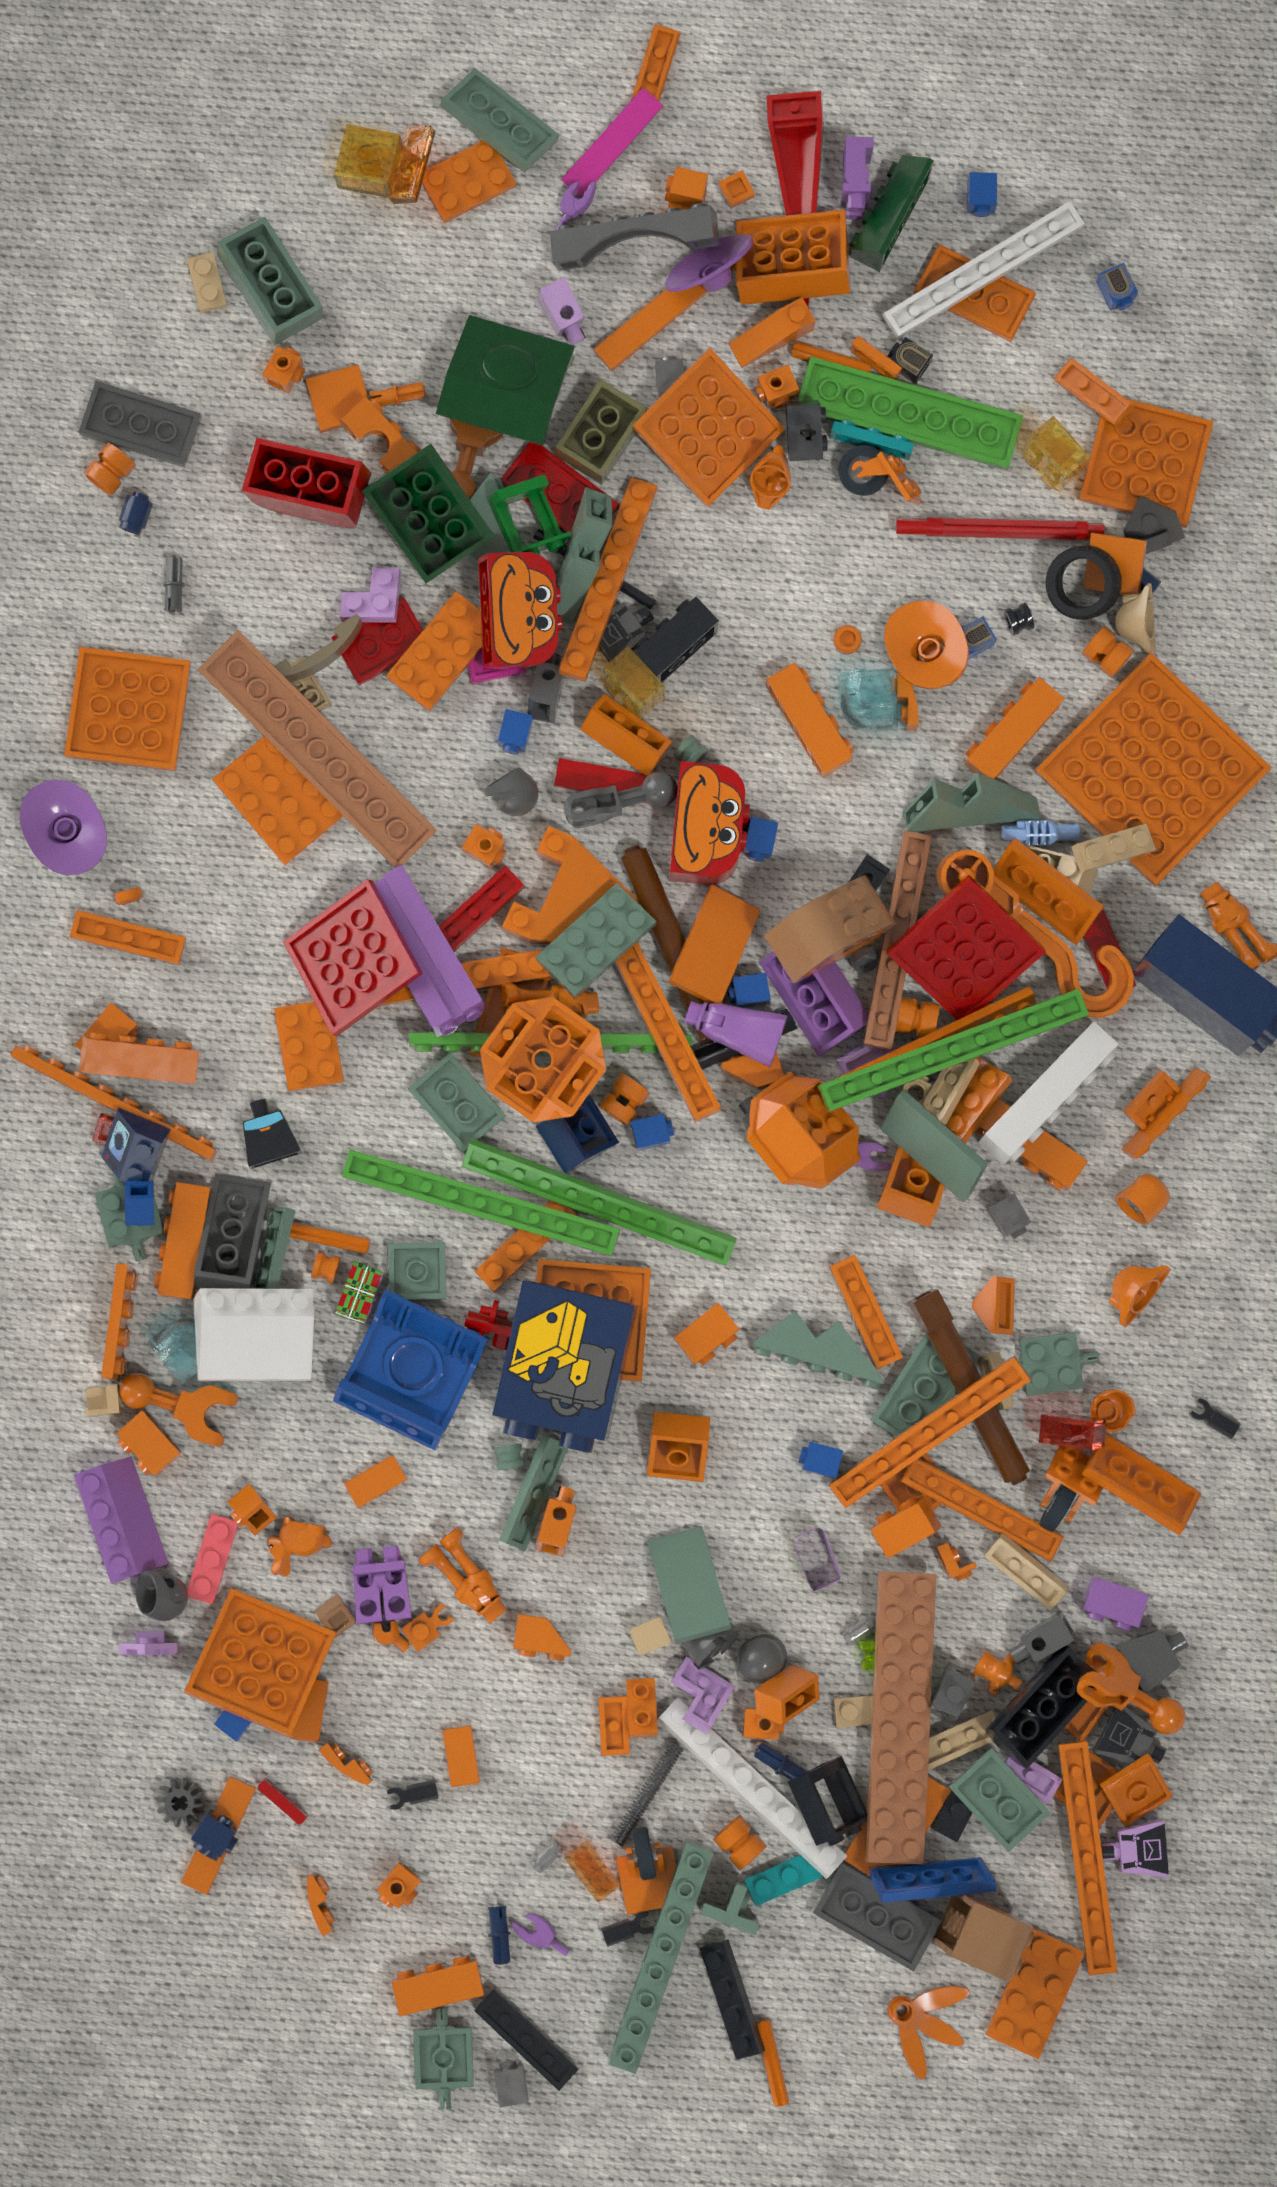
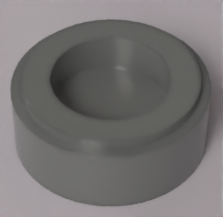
M873 947L861 948L851 956V963L857 972H869L878 966L879 954Z

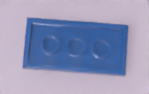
M981 1857L870 1869V1880L883 1903L996 1892V1881Z

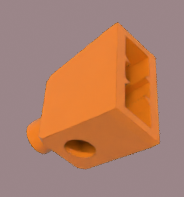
M559 1486L556 1498H549L538 1535L536 1550L563 1557L577 1507L572 1504L575 1490ZM561 1514L564 1516V1519L557 1520L554 1518V1515Z

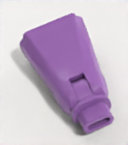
M691 1001L684 1022L696 1026L695 1030L701 1031L709 1039L734 1049L770 1068L786 1024L787 1015L721 1003H712L708 1006L707 1002H704L702 1005Z

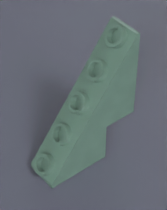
M493 473L488 475L470 499L495 536L469 555L470 562L477 567L478 558L487 553H511L488 501L496 490L503 488L500 477L495 478ZM506 505V507H507V509H508V511H509V514H510V516H511V518H512L509 505Z
M589 488L584 490L556 579V586H559L561 591V601L557 603V614H561L562 622L572 624L600 568L599 551L612 527L611 496Z
M979 772L962 789L934 778L903 811L906 830L911 832L1041 818L1037 797Z
M794 1311L751 1344L755 1348L753 1353L769 1358L771 1353L782 1356L781 1361L788 1364L797 1365L798 1361L808 1363L809 1370L819 1373H825V1369L836 1372L835 1377L851 1382L853 1377L864 1380V1386L878 1390L880 1385L884 1383L883 1379L839 1321L815 1338L797 1312Z

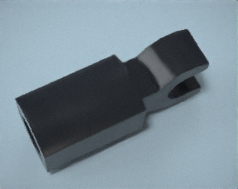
M1198 1398L1196 1402L1203 1406L1204 1411L1200 1415L1190 1411L1189 1415L1195 1420L1204 1419L1207 1421V1426L1232 1439L1241 1423L1217 1408L1212 1410L1208 1401Z
M435 1779L407 1785L406 1790L397 1787L387 1790V1794L396 1793L400 1797L399 1803L390 1805L392 1810L400 1809L406 1802H410V1805L439 1799Z
M648 1912L638 1913L632 1921H629L627 1918L601 1928L607 1947L634 1938V1934L638 1932L641 1934L651 1933L654 1930L653 1926L643 1928L639 1923L642 1918L649 1916Z

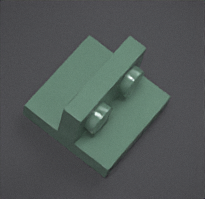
M735 1879L725 1906L703 1898L700 1907L701 1915L756 1935L759 1926L758 1919L739 1912L740 1909L745 1911L751 1895L747 1891L746 1883Z

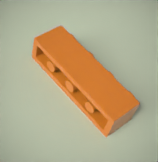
M794 662L767 678L765 685L822 778H825L852 762L853 755L851 753L854 752V749L846 737L842 739L837 730L840 727L832 714L827 715L822 707L825 705V702L817 690L815 692L812 691L808 684L811 680L803 667L799 669Z
M1041 677L1034 683L1029 680L1019 692L1023 696L1018 702L1011 701L1002 711L1003 719L998 724L993 721L983 734L986 738L979 745L975 742L965 753L968 757L965 765L975 774L979 772L996 779L1062 705L1065 698Z
M91 1032V1037L83 1036L79 1070L90 1074L195 1084L199 1050L192 1047V1043L185 1041H175V1045H165L164 1040L157 1038H147L146 1043L137 1042L134 1036L119 1035L118 1040L109 1039L106 1033Z
M999 1099L977 1128L976 1134L982 1138L1009 1110L1010 1106ZM1046 1131L1033 1143L1028 1140L1022 1146L1026 1150L1019 1157V1159L1024 1161L1022 1166L1034 1175H1037L1038 1172L1048 1178L1046 1183L1057 1191L1061 1189L1067 1191L1088 1162Z
M176 1182V1188H171L168 1204L173 1206L171 1216H166L164 1223V1233H168L166 1244H161L159 1261H163L162 1270L156 1273L154 1288L158 1289L157 1294L160 1296L194 1301L196 1291L194 1271L212 1191L210 1187Z

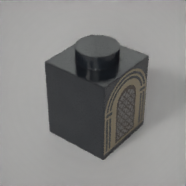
M905 337L901 344L895 343L888 357L902 367L901 375L917 384L931 364L933 354Z

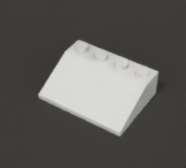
M199 1289L194 1297L198 1381L311 1380L314 1331L312 1289Z

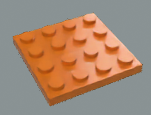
M708 348L631 426L706 507H709L785 430L781 423L711 348Z
M1128 399L1134 404L1135 408L1118 428L1100 416L1079 501L1131 514L1139 495H1142L1156 503L1176 510L1181 527L1186 528L1214 421Z
M80 647L64 752L65 758L176 771L191 661Z
M264 736L212 779L284 865L289 863L343 817Z
M538 1259L536 1282L638 1305L622 1381L642 1382L651 1268Z
M231 1588L184 1690V1694L291 1738L334 1641L336 1632Z

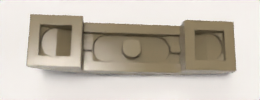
M355 614L336 626L334 631L338 639L297 665L291 667L288 660L284 659L274 667L289 682L307 678L321 671L339 658L355 640L362 627L358 614Z

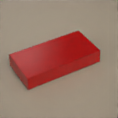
M267 1778L263 1779L257 1786L261 1793L298 1825H301L308 1818L309 1815Z

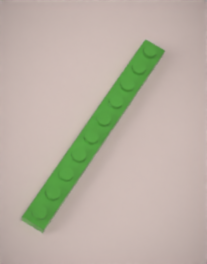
M1076 989L820 1084L818 1088L829 1113L1084 1018L1089 1013L1080 990Z
M409 1033V1047H415V1052H432L433 1047L443 1048V1052L451 1053L460 1052V1048H471V1052L480 1053L481 1047L491 1033H451L446 1036L442 1034L439 1037L435 1033ZM600 1034L602 1049H612V1053L626 1054L629 1053V1049H641L642 1054L657 1053L658 1048L651 1034ZM685 1035L690 1047H692V1035Z
M474 1139L470 1141L461 1166L725 1266L737 1238Z
M349 1150L342 1173L343 1178L613 1257L620 1229L354 1150Z

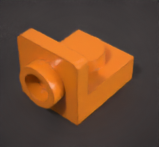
M945 1542L935 1547L948 1579L956 1577L958 1582L973 1575L971 1570L977 1567L976 1563L971 1562L959 1568L957 1563L961 1559L954 1545L950 1547L948 1542Z

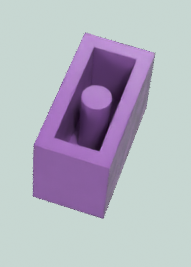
M1091 1577L1081 1610L1087 1611L1086 1617L1103 1622L1105 1617L1114 1620L1115 1627L1130 1631L1131 1626L1139 1628L1149 1595Z

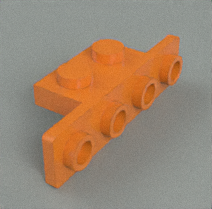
M1195 1068L1177 1086L1164 1071L1159 1070L1123 1110L1139 1130L1122 1148V1151L1134 1159L1144 1155L1149 1150L1153 1141L1159 1135L1166 1132L1172 1120L1185 1111L1191 1099L1204 1090L1211 1076L1207 1072Z

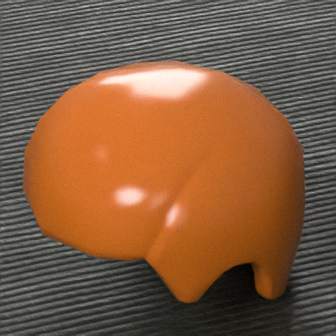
M1108 1389L1094 1397L1089 1412L1094 1425L1100 1430L1113 1433L1126 1428L1131 1418L1135 1415L1136 1410L1133 1399L1126 1392Z

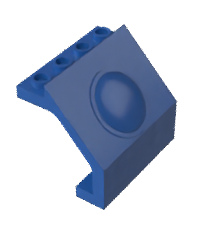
M385 1289L360 1348L344 1379L342 1378L337 1387L333 1402L435 1451L480 1361L488 1339L474 1330H469L456 1324L449 1318H444L431 1312L425 1306L417 1305L400 1294L392 1293Z

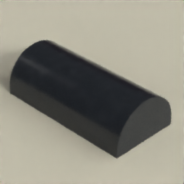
M1066 1645L1057 1650L985 1729L987 1735L1009 1758L1023 1768L1028 1769L1088 1702L1078 1694L1077 1685L1079 1679L1091 1671L1069 1646Z

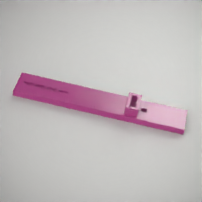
M642 88L561 181L568 187L574 182L580 181L576 194L582 198L591 182L599 180L664 107L663 104Z

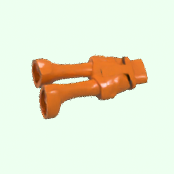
M1216 882L1200 893L1206 902L1204 907L1208 910L1212 920L1211 926L1218 935L1223 934L1227 938L1242 962L1255 971L1262 963L1266 964L1277 957V943H1270L1263 938L1248 918L1251 914L1245 904L1240 903L1233 897L1229 890L1224 891L1220 883ZM1238 927L1252 942L1257 950L1258 957L1247 946L1237 931Z
M503 983L501 985V1003L503 1007H507L505 1014L513 1003L554 997L582 1018H586L588 1014L599 1013L597 992H585L584 990L574 999L561 985H553L550 990L542 991L524 990L512 983Z
M457 1526L439 1542L455 1558L466 1573V1578L449 1562L437 1544L418 1559V1562L424 1567L432 1565L438 1568L457 1590L454 1593L457 1600L478 1612V1616L483 1615L487 1622L491 1624L507 1608L500 1601L502 1597L497 1593L493 1584V1577L486 1569L480 1570L463 1549L461 1540L464 1533Z

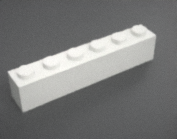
M1093 1022L984 1134L978 1143L1003 1166L1009 1159L1015 1162L1026 1150L1022 1146L1028 1140L1033 1143L1044 1132L1041 1126L1046 1121L1052 1124L1062 1113L1059 1107L1064 1102L1070 1105L1080 1094L1077 1090L1083 1083L1085 1086H1088L1098 1075L1095 1070L1100 1065L1105 1068L1116 1057L1113 1051L1119 1044L1098 1024Z

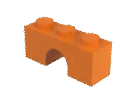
M364 397L341 418L340 424L358 444L369 435H379L385 439L388 445V452L379 460L378 465L386 473L420 451V448L412 440L407 442L401 435L402 429L394 420L388 421L382 415L384 410L374 399L369 401Z

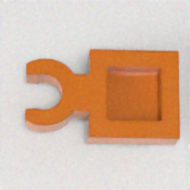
M444 1604L438 1605L433 1611V1616L430 1618L423 1612L401 1628L417 1652L441 1635L437 1630L438 1626H447L453 1622V1616L447 1620L439 1618L440 1610L445 1608Z

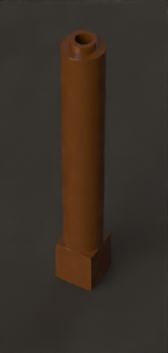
M635 845L624 851L625 855L621 858V861L641 907L656 921V925L651 931L671 975L686 939L647 848H640L639 845ZM676 987L686 1010V1015L691 1001L704 1004L705 1001ZM691 1025L699 1044L711 1040L701 1031L695 1030L696 1026Z
M931 1288L908 1301L907 1303L923 1332H926L957 1393H961L981 1379L980 1373L952 1322L954 1318L939 1290ZM995 1405L973 1420V1423L1004 1483L1011 1482L1012 1485H1016L1027 1479L1026 1473L1030 1469Z

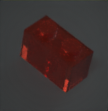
M1060 1412L1041 1414L1039 1443L1087 1450L1105 1447L1107 1419Z

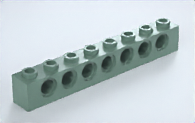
M686 1839L610 2052L609 2065L634 2074L638 2070L714 1854L712 1847Z

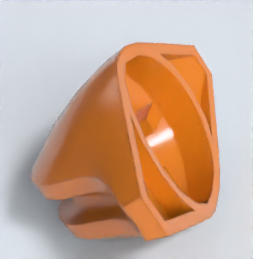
M779 445L775 446L773 451L766 454L756 464L750 475V484L757 506L763 509L770 510L790 489L791 471L787 457L784 455V448Z
M1163 1265L1148 1269L1140 1266H1130L1117 1274L1113 1282V1295L1109 1303L1120 1311L1119 1322L1123 1327L1126 1328L1155 1296L1171 1271L1168 1266Z

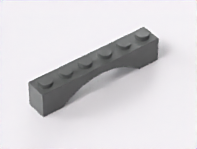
M699 203L692 205L690 209L684 210L669 208L665 210V213L643 212L638 214V217L627 218L619 216L603 223L600 221H588L584 226L578 227L563 225L558 227V230L550 231L552 263L558 270L586 267L607 248L621 241L636 237L655 236L668 238L682 243L692 250L719 246L717 213L711 205Z

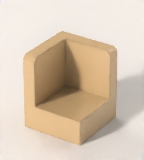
M106 1385V1387L87 1389L88 1410L85 1411L86 1417L123 1414L122 1401L119 1396L120 1385Z
M661 1616L630 1629V1634L639 1656L671 1643Z

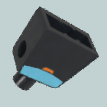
M266 1099L251 1102L250 1107L254 1118L243 1122L249 1168L254 1169L302 1154V1150L282 1111L270 1113Z

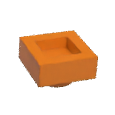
M743 170L718 182V187L730 209L755 197V192Z

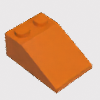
M898 1145L876 1208L930 1227L938 1210L945 1186Z

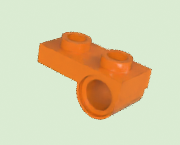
M655 1678L626 1679L629 1738L658 1737Z

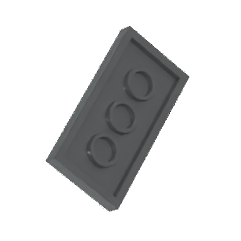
M95 381L78 433L87 438L110 443L116 447L185 468L202 415L189 409Z
M844 1863L838 1866L813 1911V1914L913 1972L942 1922L941 1919L908 1900L883 1903L870 1878Z

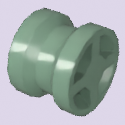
M691 735L679 746L674 756L677 759H682L684 762L699 763L709 750L705 746H700L697 743V738Z
M522 1444L494 1448V1453L498 1456L499 1460L497 1471L525 1466V1462L520 1455Z

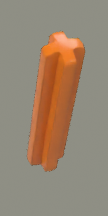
M798 341L794 343L791 352L792 357L809 362L812 356L869 373L872 369V364Z
M294 1222L292 1223L289 1236L294 1239L363 1254L368 1252L370 1246L368 1238Z
M769 2019L756 2022L765 2048L762 2056L775 2107L789 2104V2098L771 2021Z

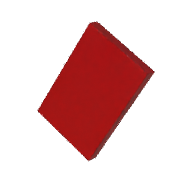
M404 597L399 599L396 623L362 622V627L355 640L341 655L359 686L391 669L422 633L423 629ZM336 635L331 637L333 641L338 639Z

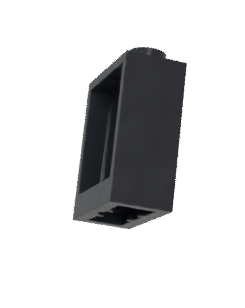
M842 1756L822 1763L788 1781L816 1846L827 1842L830 1847L845 1840L843 1834L849 1837L862 1831L860 1825L867 1822V1811ZM822 1779L825 1780L843 1821L842 1824L835 1828L815 1785L816 1782Z

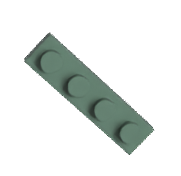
M546 1435L542 1436L499 1541L526 1551L568 1448L559 1446L558 1440Z

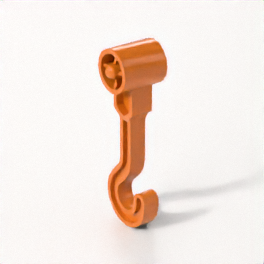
M956 850L948 853L941 859L936 870V881L939 890L944 896L970 875L1045 948V955L1050 958L1054 966L1059 994L1063 995L1076 989L1080 990L1089 1013L1086 1017L1102 1018L1115 1014L1127 1003L1133 991L1134 975L1130 962L1120 950L1112 945H1103L1098 948L1096 952L1097 961L1107 969L1110 982L1106 990L1101 994L1095 996L1086 994L1080 988L1077 963L1072 950L1062 939L1020 906L1019 895L994 875L992 864L985 855L975 850Z

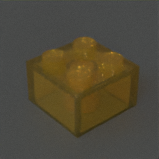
M346 124L334 172L337 188L391 198L403 151L400 134Z
M1054 416L1028 437L1023 449L1025 454L1023 457L1027 464L1033 469L1037 467L1043 474L1042 480L1050 489L1055 488L1058 492L1084 472L1090 456Z
M629 647L625 648L603 668L604 689L613 698L617 695L623 702L621 706L641 720L665 699L666 687Z

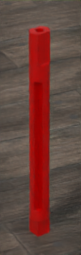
M927 517V519L896 518V534H917L935 537L1090 539L1091 533L1104 534L1105 532L1104 523H1088V521Z

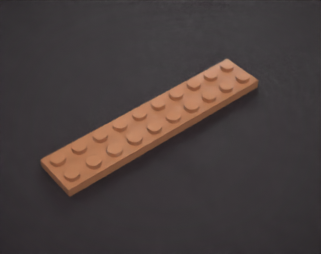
M239 630L198 668V671L394 868L403 865L437 831Z
M878 1571L865 1862L924 1864L931 1709L929 1708L931 1706L937 1574Z

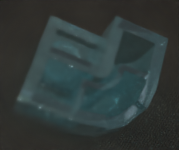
M893 668L877 670L855 669L838 675L840 709L843 717L850 725L860 731L868 732L898 729Z
M178 1318L147 1341L159 1359L167 1366L181 1385L197 1373L195 1318Z

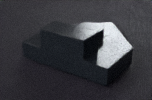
M1139 495L1123 529L1126 538L1147 540L1146 554L1170 546L1173 542L1185 538L1176 510Z

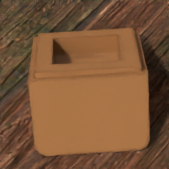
M338 1594L315 1610L323 1625L336 1632L335 1638L356 1623V1618Z

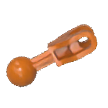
M143 1373L127 1375L119 1386L120 1399L127 1407L141 1409L151 1404L174 1412L172 1418L178 1419L184 1424L186 1432L192 1439L217 1447L223 1446L224 1437L222 1434L208 1428L205 1422V1413L209 1407L215 1404L234 1406L239 1399L236 1394L212 1385L201 1387L192 1393L181 1391L179 1396L155 1388L151 1378Z
M1100 1642L1088 1648L1085 1660L1087 1666L1093 1671L1086 1673L1078 1681L1077 1692L1082 1698L1096 1707L1106 1708L1114 1706L1121 1711L1129 1703H1132L1148 1713L1151 1726L1157 1732L1164 1735L1177 1733L1183 1727L1186 1719L1183 1706L1172 1698L1155 1700L1139 1690L1138 1686L1141 1676L1133 1672L1129 1662L1122 1653ZM1096 1655L1103 1656L1106 1659V1661L1097 1657Z

